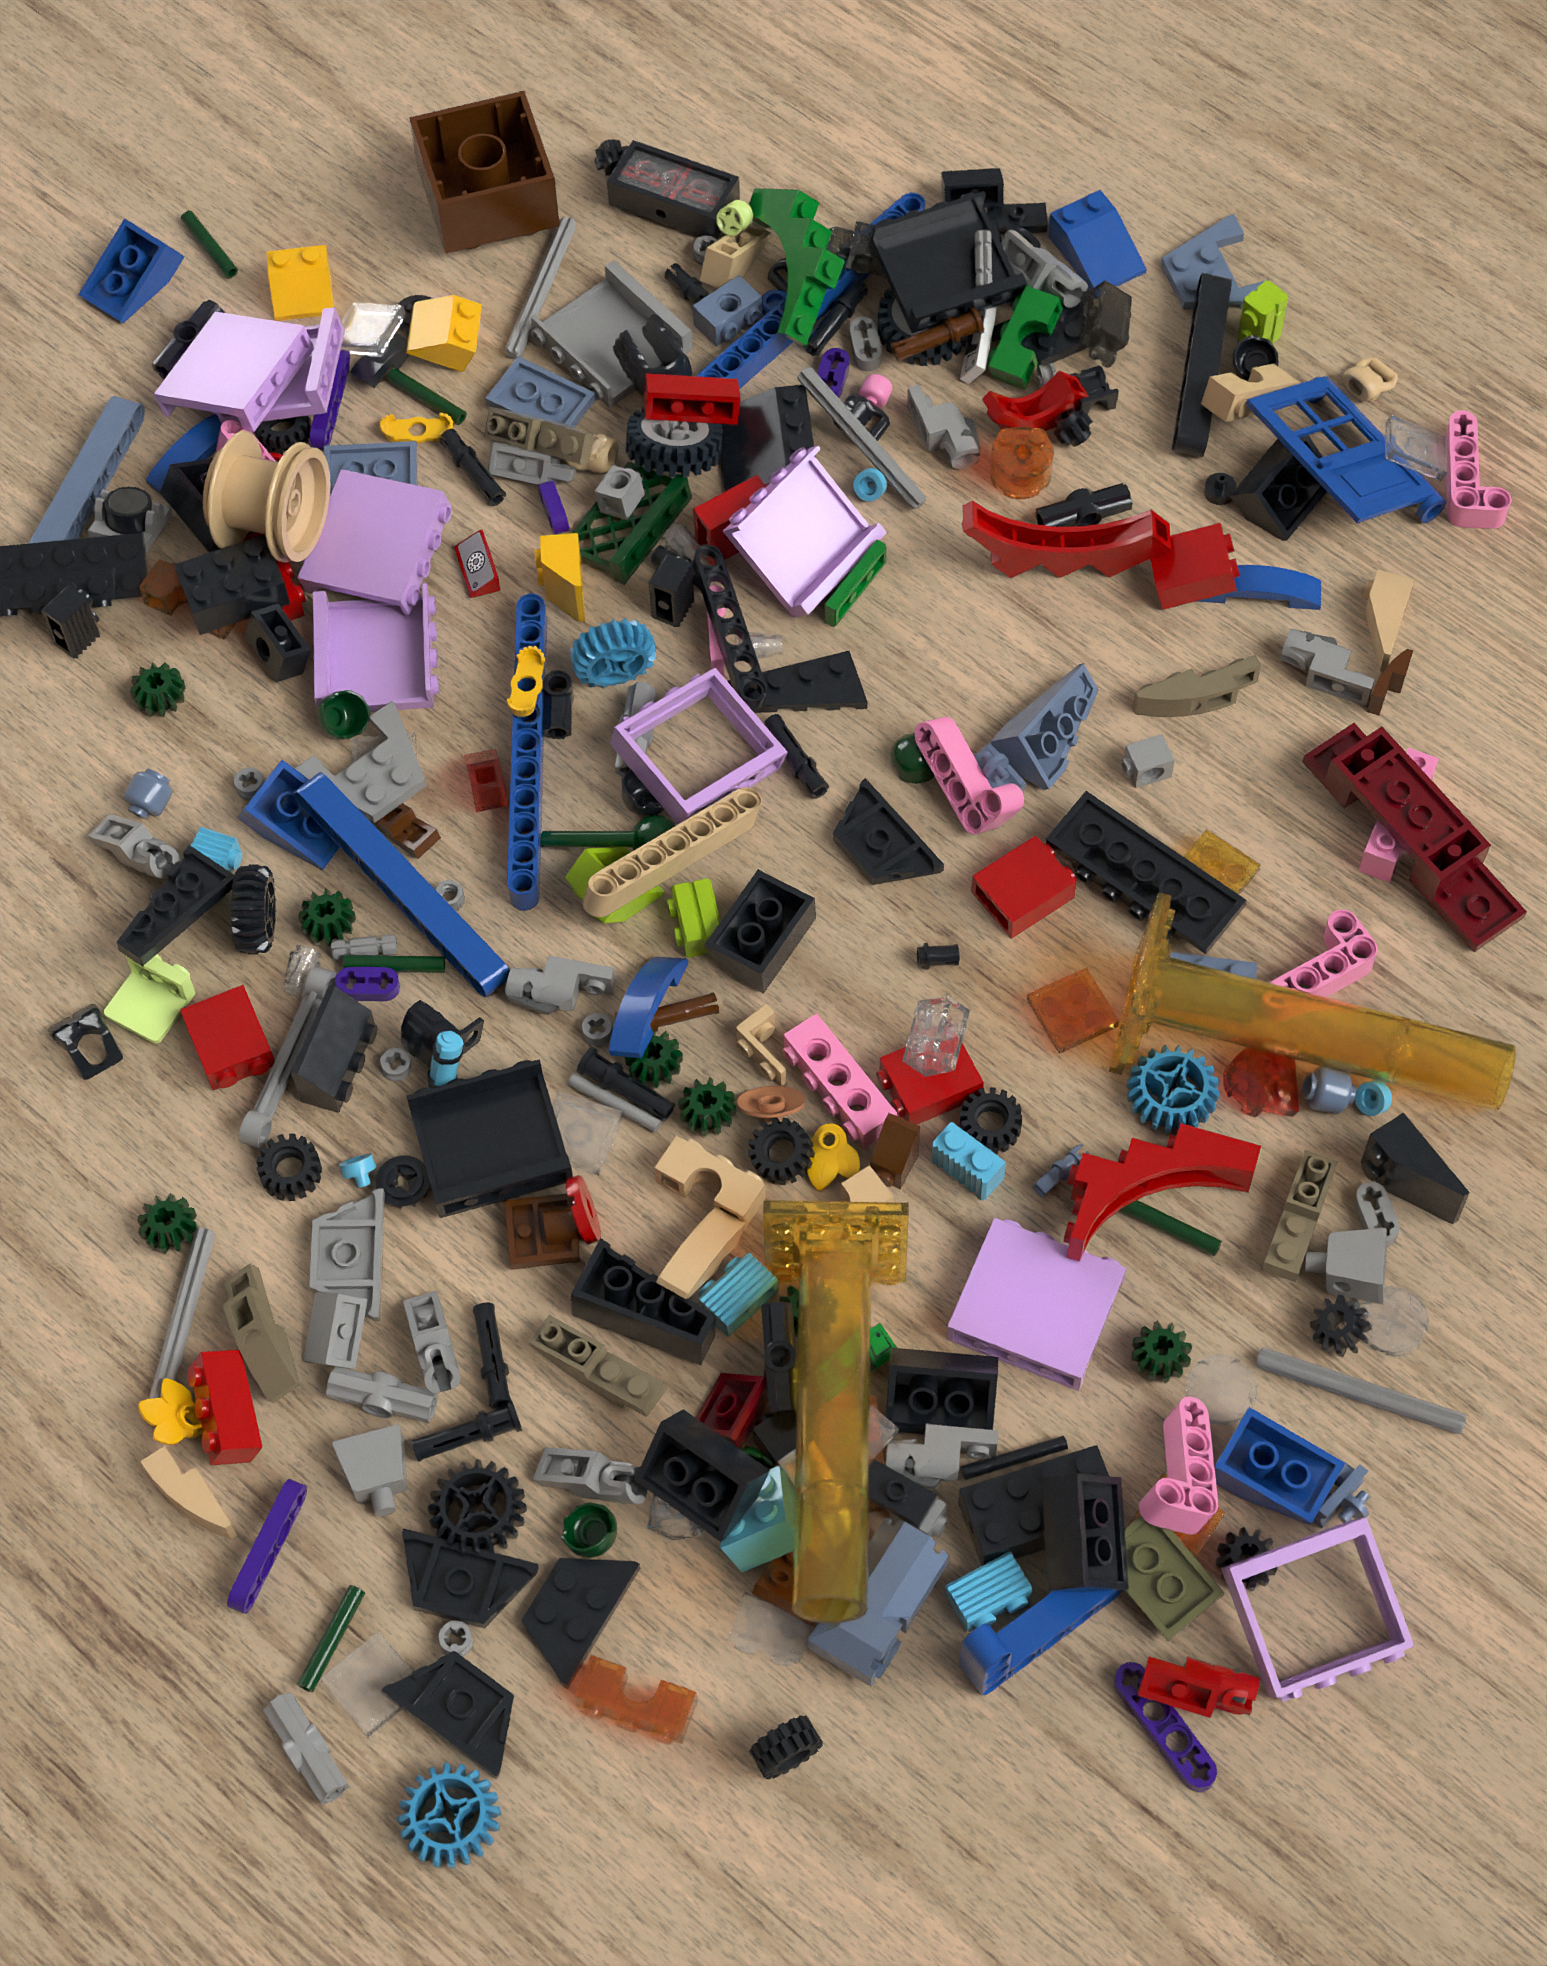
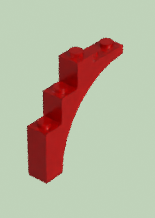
M973 500L962 505L963 532L984 546L988 551H991L990 559L992 565L1010 578L1038 565H1043L1044 568L1061 578L1089 564L1110 578L1171 550L1170 523L1152 509L1130 518L1105 524L1055 527L1009 519L989 511Z
M1180 1123L1177 1136L1170 1135L1166 1147L1132 1138L1128 1151L1121 1149L1118 1162L1083 1153L1079 1166L1072 1164L1067 1181L1068 1185L1073 1186L1070 1200L1075 1201L1072 1215L1077 1216L1075 1223L1068 1222L1063 1242L1069 1244L1066 1258L1080 1261L1089 1241L1102 1224L1121 1208L1144 1196L1167 1189L1191 1186L1222 1187L1248 1193L1261 1145Z

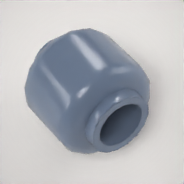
M148 768L145 772H136L123 795L126 802L130 804L128 810L143 819H146L148 814L152 816L161 815L173 793L168 785L170 780Z
M1319 1066L1312 1073H1307L1302 1085L1303 1099H1306L1310 1108L1317 1111L1339 1114L1345 1110L1347 1105H1351L1354 1102L1356 1096V1086L1352 1084L1350 1075L1339 1069Z

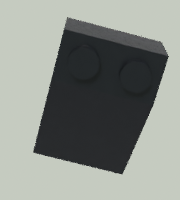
M1404 1112L1370 1133L1360 1162L1366 1177L1382 1185L1388 1193L1452 1225L1456 1223L1470 1192Z

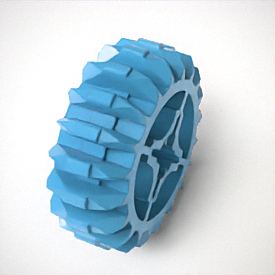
M623 618L618 622L615 619L605 624L601 622L600 626L589 627V632L581 633L580 639L573 641V647L570 649L573 671L576 673L577 678H580L581 683H588L590 687L600 685L602 688L610 685L624 684L629 680H636V676L646 674V669L651 668L653 661L657 658L655 640L650 630L646 628V625L639 624L637 620L629 622L627 618Z
M1165 1044L1161 1048L1160 1054L1152 1048L1148 1053V1058L1141 1055L1137 1062L1138 1066L1133 1065L1130 1070L1131 1077L1127 1080L1126 1085L1128 1090H1130L1127 1093V1100L1133 1103L1131 1108L1133 1114L1141 1113L1140 1121L1142 1124L1149 1120L1152 1121L1151 1128L1153 1131L1158 1129L1159 1125L1164 1126V1131L1168 1135L1172 1128H1177L1178 1131L1180 1123L1198 1128L1199 1122L1205 1124L1209 1119V1113L1213 1114L1216 1110L1217 1104L1215 1102L1219 1100L1220 1095L1219 1090L1216 1089L1219 1086V1079L1213 1076L1215 1071L1213 1065L1205 1066V1056L1197 1059L1194 1058L1195 1052L1193 1048L1187 1054L1181 1052L1180 1045L1176 1046L1174 1051H1169ZM1186 1075L1196 1083L1199 1091L1195 1090V1086L1186 1080ZM1179 1082L1178 1087H1176L1175 1090L1171 1092L1170 1096L1167 1097L1168 1092H1170L1171 1089L1175 1087L1176 1083ZM1147 1088L1151 1089V1093L1160 1099V1104L1149 1095Z
M449 1763L444 1764L443 1774L438 1775L435 1767H430L429 1774L431 1778L426 1781L423 1776L417 1775L415 1779L419 1788L415 1789L414 1787L407 1786L405 1789L406 1794L412 1800H401L399 1803L400 1808L408 1812L398 1816L399 1825L407 1826L400 1832L403 1840L412 1839L407 1847L411 1853L420 1850L418 1857L423 1863L433 1854L432 1863L436 1868L442 1865L444 1858H447L450 1869L455 1868L457 1857H461L463 1863L469 1865L471 1861L468 1853L474 1851L476 1856L482 1857L484 1852L479 1844L483 1842L491 1846L494 1843L493 1837L487 1831L496 1832L500 1829L499 1823L492 1819L501 1815L500 1807L493 1805L499 1799L496 1792H488L491 1787L488 1779L478 1782L480 1773L476 1769L471 1771L466 1777V1767L463 1764L457 1767L455 1774L452 1773ZM446 1789H462L472 1794L475 1798L470 1800L467 1797L458 1800L453 1799L447 1794ZM435 1794L437 1801L435 1808L425 1814V1819L419 1821L424 1804ZM444 1801H446L456 1818L453 1820L456 1827L455 1831H453L450 1822H447L444 1816L446 1811L443 1805ZM480 1810L475 1828L464 1838L463 1825L467 1820L474 1817L473 1813ZM430 1831L432 1834L445 1832L451 1836L453 1843H437L427 1838L424 1834Z

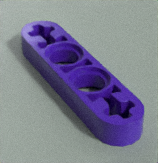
M340 350L327 413L314 415L310 430V447L324 450V446H330L350 369V352L348 350Z
M288 1479L282 1486L232 1586L227 1600V1607L243 1614H247L252 1608L307 1495L306 1485Z
M1136 1662L1122 1664L1117 1669L1114 1678V1688L1184 1785L1194 1792L1209 1790L1217 1776V1767L1213 1759L1173 1706L1144 1697L1138 1703H1135L1134 1700L1137 1699L1138 1692L1132 1685L1127 1687L1123 1685L1125 1674L1128 1673L1131 1677L1139 1676L1140 1678L1137 1683L1139 1688L1145 1668ZM1149 1702L1159 1703L1164 1709V1716L1158 1721L1149 1720L1143 1713V1707ZM1171 1733H1180L1185 1737L1187 1747L1180 1752L1172 1751L1166 1744V1737ZM1192 1750L1197 1753L1192 1758L1196 1767L1199 1769L1206 1767L1208 1769L1205 1776L1206 1781H1203L1200 1777L1195 1780L1191 1777L1194 1769L1188 1760L1185 1761L1184 1765H1181L1179 1762L1186 1759Z

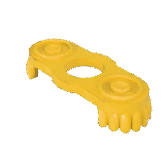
M440 413L437 419L412 417L410 419L397 420L393 414H390L381 419L382 421H380L379 426L384 438L390 442L416 441L417 444L425 441H439V438H442V433L448 429H453V420L451 416H448V414L444 415V413ZM420 424L426 428L425 433L420 436H413L409 433V429L413 425Z
M532 646L524 647L516 655L518 665L516 674L511 680L512 692L511 697L507 699V704L511 712L518 717H526L534 711L537 697L543 688L542 674L545 657L541 649H537L536 646L533 648ZM524 678H531L536 682L535 688L530 691H522L517 685Z

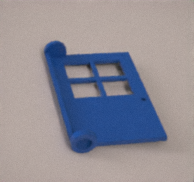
M1316 377L1310 381L1247 399L1245 404L1356 523L1419 502L1422 503L1416 511V516L1423 523H1427L1436 518L1445 508L1446 500L1329 377ZM1327 396L1344 416L1323 422L1305 401L1312 404L1319 402ZM1296 404L1315 425L1292 431L1274 411ZM1352 422L1370 442L1348 449L1329 428ZM1322 431L1340 452L1318 459L1302 442L1300 437Z

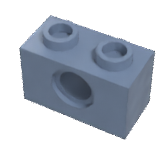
M740 275L693 305L694 326L716 347L724 341L732 339L740 330L756 323L763 316L762 296Z

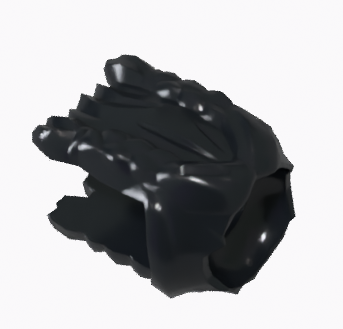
M656 314L649 317L650 321L642 327V333L652 346L663 367L650 368L627 330L619 334V337L615 340V345H613L614 354L618 358L627 378L633 382L635 391L644 395L646 373L692 376V366L688 356L683 352L678 339L664 326L663 320Z

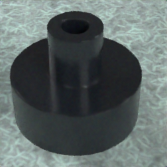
M1214 473L1205 482L1204 495L1212 504L1226 505L1232 501L1230 495L1236 489V482L1233 477L1226 473Z

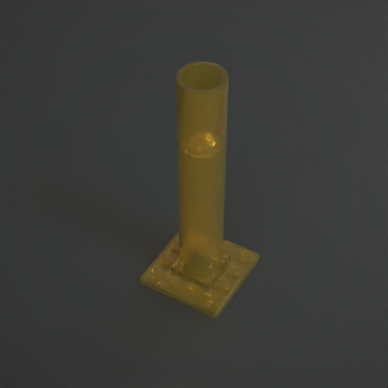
M1158 892L1134 955L1109 1072L1122 1075L1126 1063H1133L1142 1035L1147 1034L1151 1024L1155 1023L1495 1111L1501 1108L1513 1074L1516 1056L1515 1045L1170 957L1172 944H1168L1166 936L1171 928L1175 910L1169 909L1172 896Z
M764 1200L765 1267L773 1276L777 1277L779 1284L799 1281L792 1610L799 1617L813 1622H849L861 1618L868 1610L871 1282H879L882 1285L906 1283L909 1202Z

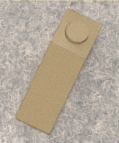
M750 224L749 227L736 235L722 237L707 247L700 281L709 284L712 289L717 290L736 276L740 275L743 277L771 238L772 233Z
M1377 569L1374 581L1367 580L1362 598L1368 600L1365 614L1379 671L1383 672L1389 664L1415 579Z

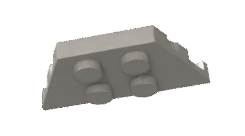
M383 1188L372 1191L373 1195L356 1203L351 1201L341 1206L334 1213H326L312 1220L309 1283L311 1291L314 1293H339L368 1299L365 1317L373 1321H380L385 1205V1192Z

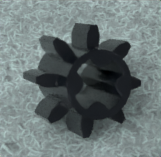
M614 139L602 142L599 149H595L597 157L594 161L597 170L603 169L605 176H610L627 150L628 145L622 147L620 140Z
M1069 408L1055 419L1057 430L1053 433L1061 444H1071L1075 447L1090 437L1091 428L1089 425L1093 421L1085 410L1080 412V410L1075 411L1074 408Z

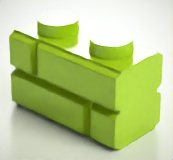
M1266 280L1257 287L1256 291L1253 290L1244 297L1238 340L1242 341L1251 335L1269 339L1272 344L1282 335L1289 298L1288 294L1271 281Z
M706 878L693 881L692 883L686 882L673 885L671 887L672 898L667 899L670 918H677L679 927L673 928L677 947L684 946L685 955L688 958L700 956L704 953L710 954L704 944L721 922L711 880Z

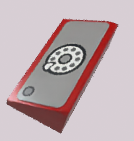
M483 529L454 546L470 599L501 591L499 577Z

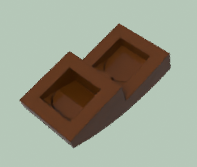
M1404 650L1385 668L1374 687L1367 710L1368 713L1380 716L1388 690L1401 693L1413 650Z
M403 803L377 822L370 821L385 836L417 859L441 838L436 828L418 819L412 808Z

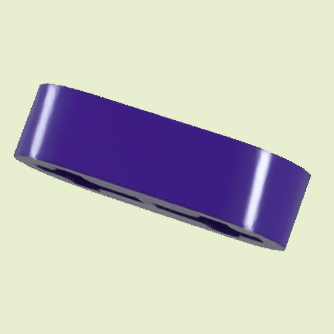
M841 348L828 349L822 356L817 372L826 385H828L829 380L833 381V386L830 389L838 398L842 395L849 372L848 353ZM835 361H839L837 363L836 369H831V364H834Z
M554 481L538 484L541 503L553 534L557 535L570 531L568 519Z
M346 967L340 970L335 978L336 987L356 1001H390L400 991L398 975L394 970L387 967ZM355 979L356 983L353 985V988L347 989L346 985L349 984V980ZM383 980H389L390 984H387L386 989H380L379 985L382 984Z

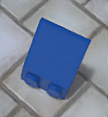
M1101 190L1050 213L1049 239L1077 274L1087 283L1096 297L1146 273L1147 268L1117 209Z
M124 218L78 295L118 321L125 323L170 282L185 256Z
M282 759L240 812L237 819L264 839L323 870L340 847L300 806L294 796V791L309 779Z
M1248 1407L1214 1468L1216 1484L1241 1499L1311 1525L1345 1462Z

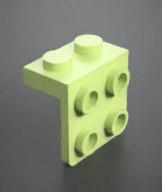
M158 954L143 967L126 956L132 972L104 1009L105 1017L152 1043H160L181 1015L180 1009L185 1008L196 994L190 979V973L178 964L171 966L162 961Z

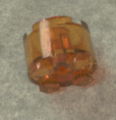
M1029 427L1004 428L999 431L992 445L990 479L996 489L999 487L1004 491V495L1009 498L1022 500L1033 498L1039 495V491L1045 486L1047 488L1051 481L1054 456L1053 446L1047 437V433L1041 428L1033 429Z

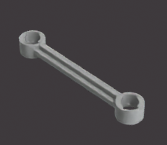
M314 966L310 971L305 985L303 1001L254 1110H250L244 1117L239 1133L240 1143L259 1149L267 1143L272 1129V1117L292 1075L291 1071L328 985H336V972Z

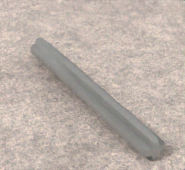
M564 216L559 221L560 226L554 232L505 347L506 356L516 359L518 356H522L532 331L530 317L535 315L538 318L576 228L573 218Z
M811 367L804 368L797 376L798 381L877 470L883 473L886 480L912 509L922 506L926 501V496L818 374Z
M197 1228L195 1230L149 1399L161 1398V1384L164 1378L176 1381L215 1238L213 1231L210 1229Z
M1261 1348L1259 1351L1256 1366L1260 1369L1456 1434H1461L1466 1423V1415L1464 1413L1267 1348Z

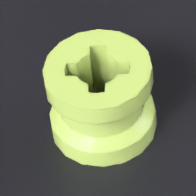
M734 200L719 210L716 217L717 225L724 234L729 236L736 235L752 223V209L746 202Z

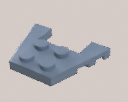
M1234 214L1227 216L1162 257L1161 267L1183 310H1193L1196 289L1201 273L1232 279L1229 305H1238L1240 309L1243 307L1244 297L1253 290L1256 291L1257 287L1264 282L1261 281L1239 287L1219 250L1221 247L1243 241L1244 232Z

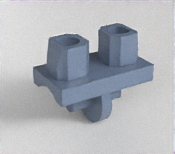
M991 743L974 755L992 788L1009 783L1017 785L1021 790L1026 788V782L1011 767L1006 755L1000 754Z
M1345 1463L1334 1483L1338 1489L1332 1495L1328 1493L1313 1522L1323 1528L1341 1507L1344 1510L1338 1518L1343 1523L1349 1521L1352 1517L1355 1519L1366 1518L1369 1512L1364 1503L1369 1499V1495L1363 1490L1356 1497L1352 1494L1364 1482L1363 1477L1368 1473V1470L1361 1464L1354 1469Z

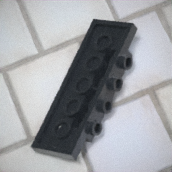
M144 533L0 546V617L18 615V608L28 607L30 614L42 613L41 609L67 585L72 586L77 591L79 589L84 590L92 598L93 608L112 606L111 599L151 596Z
M1088 791L1084 792L1046 838V843L1052 849L1072 862L1075 869L1074 874L1080 881L1085 884H1090L1093 881L1101 887L1100 892L1106 899L1114 903L1119 899L1128 906L1127 911L1132 917L1139 921H1143L1144 918L1155 924L1153 928L1156 933L1164 939L1169 940L1172 936L1179 941L1182 938L1204 954L1209 952L1246 906L1247 900Z

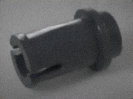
M924 943L922 947H917L918 967H924L925 970H929L930 966L959 965L958 944L929 946L928 943Z

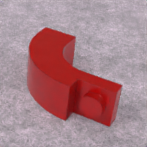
M1059 370L1044 386L1032 394L1020 398H1009L989 391L982 398V401L988 409V417L998 424L1006 437L1024 438L1056 427L1055 419L1062 412L1069 408H1074L1077 411L1080 399L1089 396L1077 377Z

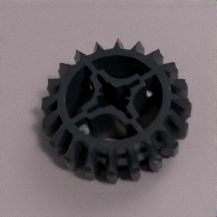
M259 864L240 866L233 877L232 895L230 896L231 931L235 947L240 953H248L249 955L267 953L274 941L277 899L275 896L276 888L274 887L273 873L268 866H260Z
M478 1459L475 1460L474 1468L468 1469L466 1462L462 1461L460 1464L461 1472L459 1473L449 1468L447 1473L450 1480L438 1478L437 1485L440 1490L431 1491L430 1494L431 1500L435 1503L428 1506L429 1514L433 1515L429 1522L431 1528L438 1529L435 1533L436 1537L447 1539L445 1543L447 1547H451L454 1542L459 1543L458 1551L461 1556H465L467 1545L472 1546L475 1558H477L476 1555L479 1554L480 1549L486 1548L489 1553L495 1552L494 1545L496 1544L506 1549L508 1544L505 1537L517 1539L518 1532L515 1527L524 1526L525 1520L520 1514L527 1512L526 1503L522 1502L525 1498V1493L523 1489L517 1488L519 1485L517 1477L508 1478L509 1471L506 1467L496 1472V1464L493 1461L489 1462L484 1469L482 1468L481 1460ZM482 1485L479 1489L475 1491H469L466 1489L471 1486ZM498 1492H501L507 1500L506 1510L502 1518L497 1515L496 1510L493 1508L496 1502L495 1496ZM453 1500L457 1501L459 1508L462 1509L461 1514L458 1516L460 1521L456 1526L452 1524L448 1517L449 1508ZM479 1504L484 1506V1510L479 1513L477 1509L476 1513H472L470 1506L473 1507L474 1505L479 1507ZM481 1526H486L490 1528L482 1532H473L476 1528Z

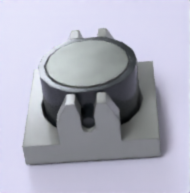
M122 487L111 492L103 489L101 491V498H96L95 521L88 530L89 538L144 533L147 553L172 517V508L160 503H152L151 496L145 490L138 487Z

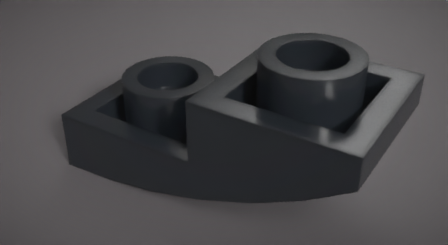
M396 332L387 335L373 345L349 372L359 380L375 388L390 366L399 370L410 355L406 353L408 339Z

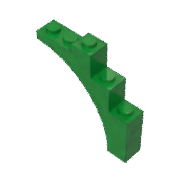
M754 188L749 202L753 212V221L764 228L774 230L779 236L785 251L788 267V290L778 333L798 345L807 346L827 289L836 288L845 260L826 250L832 231L814 220L819 201L799 189Z

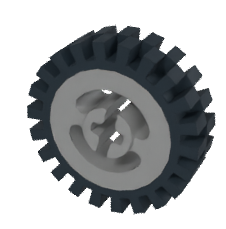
M887 288L884 292V298L881 297L879 302L878 335H880L882 345L887 344L886 350L892 354L891 343L906 339L925 330L911 333L893 291ZM968 336L960 338L959 343L955 344L949 341L907 357V363L914 365L915 358H921L920 366H927V359L932 358L933 365L940 364L941 355L947 362L952 359V352L958 355L961 352V346H966Z
M643 406L642 411L637 409L633 412V416L630 415L628 419L625 450L628 453V458L634 460V464L638 467L644 465V470L647 472L655 468L656 475L660 476L663 475L664 471L669 472V477H676V472H681L682 477H689L690 471L697 476L701 474L702 470L708 472L711 470V466L715 467L718 464V460L721 457L723 429L722 425L718 423L645 419Z

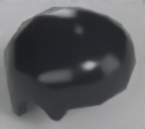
M1255 335L1248 336L1240 341L1232 356V366L1235 373L1245 381L1249 380L1252 368L1275 364L1277 367L1279 365L1278 351L1271 341Z
M632 770L627 771L622 778V799L629 811L642 816H653L663 812L665 809Z

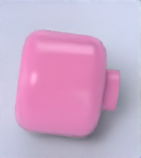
M870 374L864 379L859 390V396H864L870 401L871 405L882 408L886 405L892 393V384L882 375Z

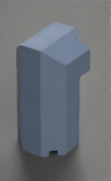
M886 1517L807 1640L809 1650L870 1687L875 1684V1677L879 1679L884 1674L902 1643L896 1638L899 1630L907 1633L910 1624L947 1567L949 1555L943 1549L939 1555L933 1550L936 1542L930 1536L904 1521L898 1520L895 1526H891L892 1519Z

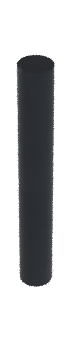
M1063 1435L961 1466L964 1480L972 1479L1067 1450V1441Z

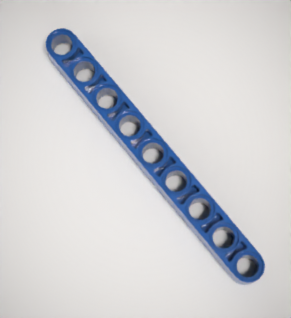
M317 773L294 791V796L300 806L428 941L445 956L447 961L481 996L486 998L507 981L510 969L506 963L324 773Z

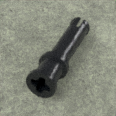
M591 1047L586 1051L577 1066L576 1071L578 1074L590 1076L598 1081L600 1087L604 1090L610 1091L613 1089L653 1114L662 1122H665L670 1117L676 1105L674 1102L664 1098L645 1084L629 1076V1074L623 1071L622 1064L618 1062L612 1063L598 1054V1049L595 1047Z
M508 1401L507 1406L488 1413L482 1410L475 1415L476 1419L416 1440H411L418 1462L481 1439L484 1442H491L497 1435L512 1430L522 1431L513 1401Z

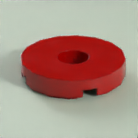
M580 1175L567 1178L565 1184L566 1194L569 1197L574 1196L571 1213L580 1237L588 1245L597 1243L601 1238V1229L588 1187Z

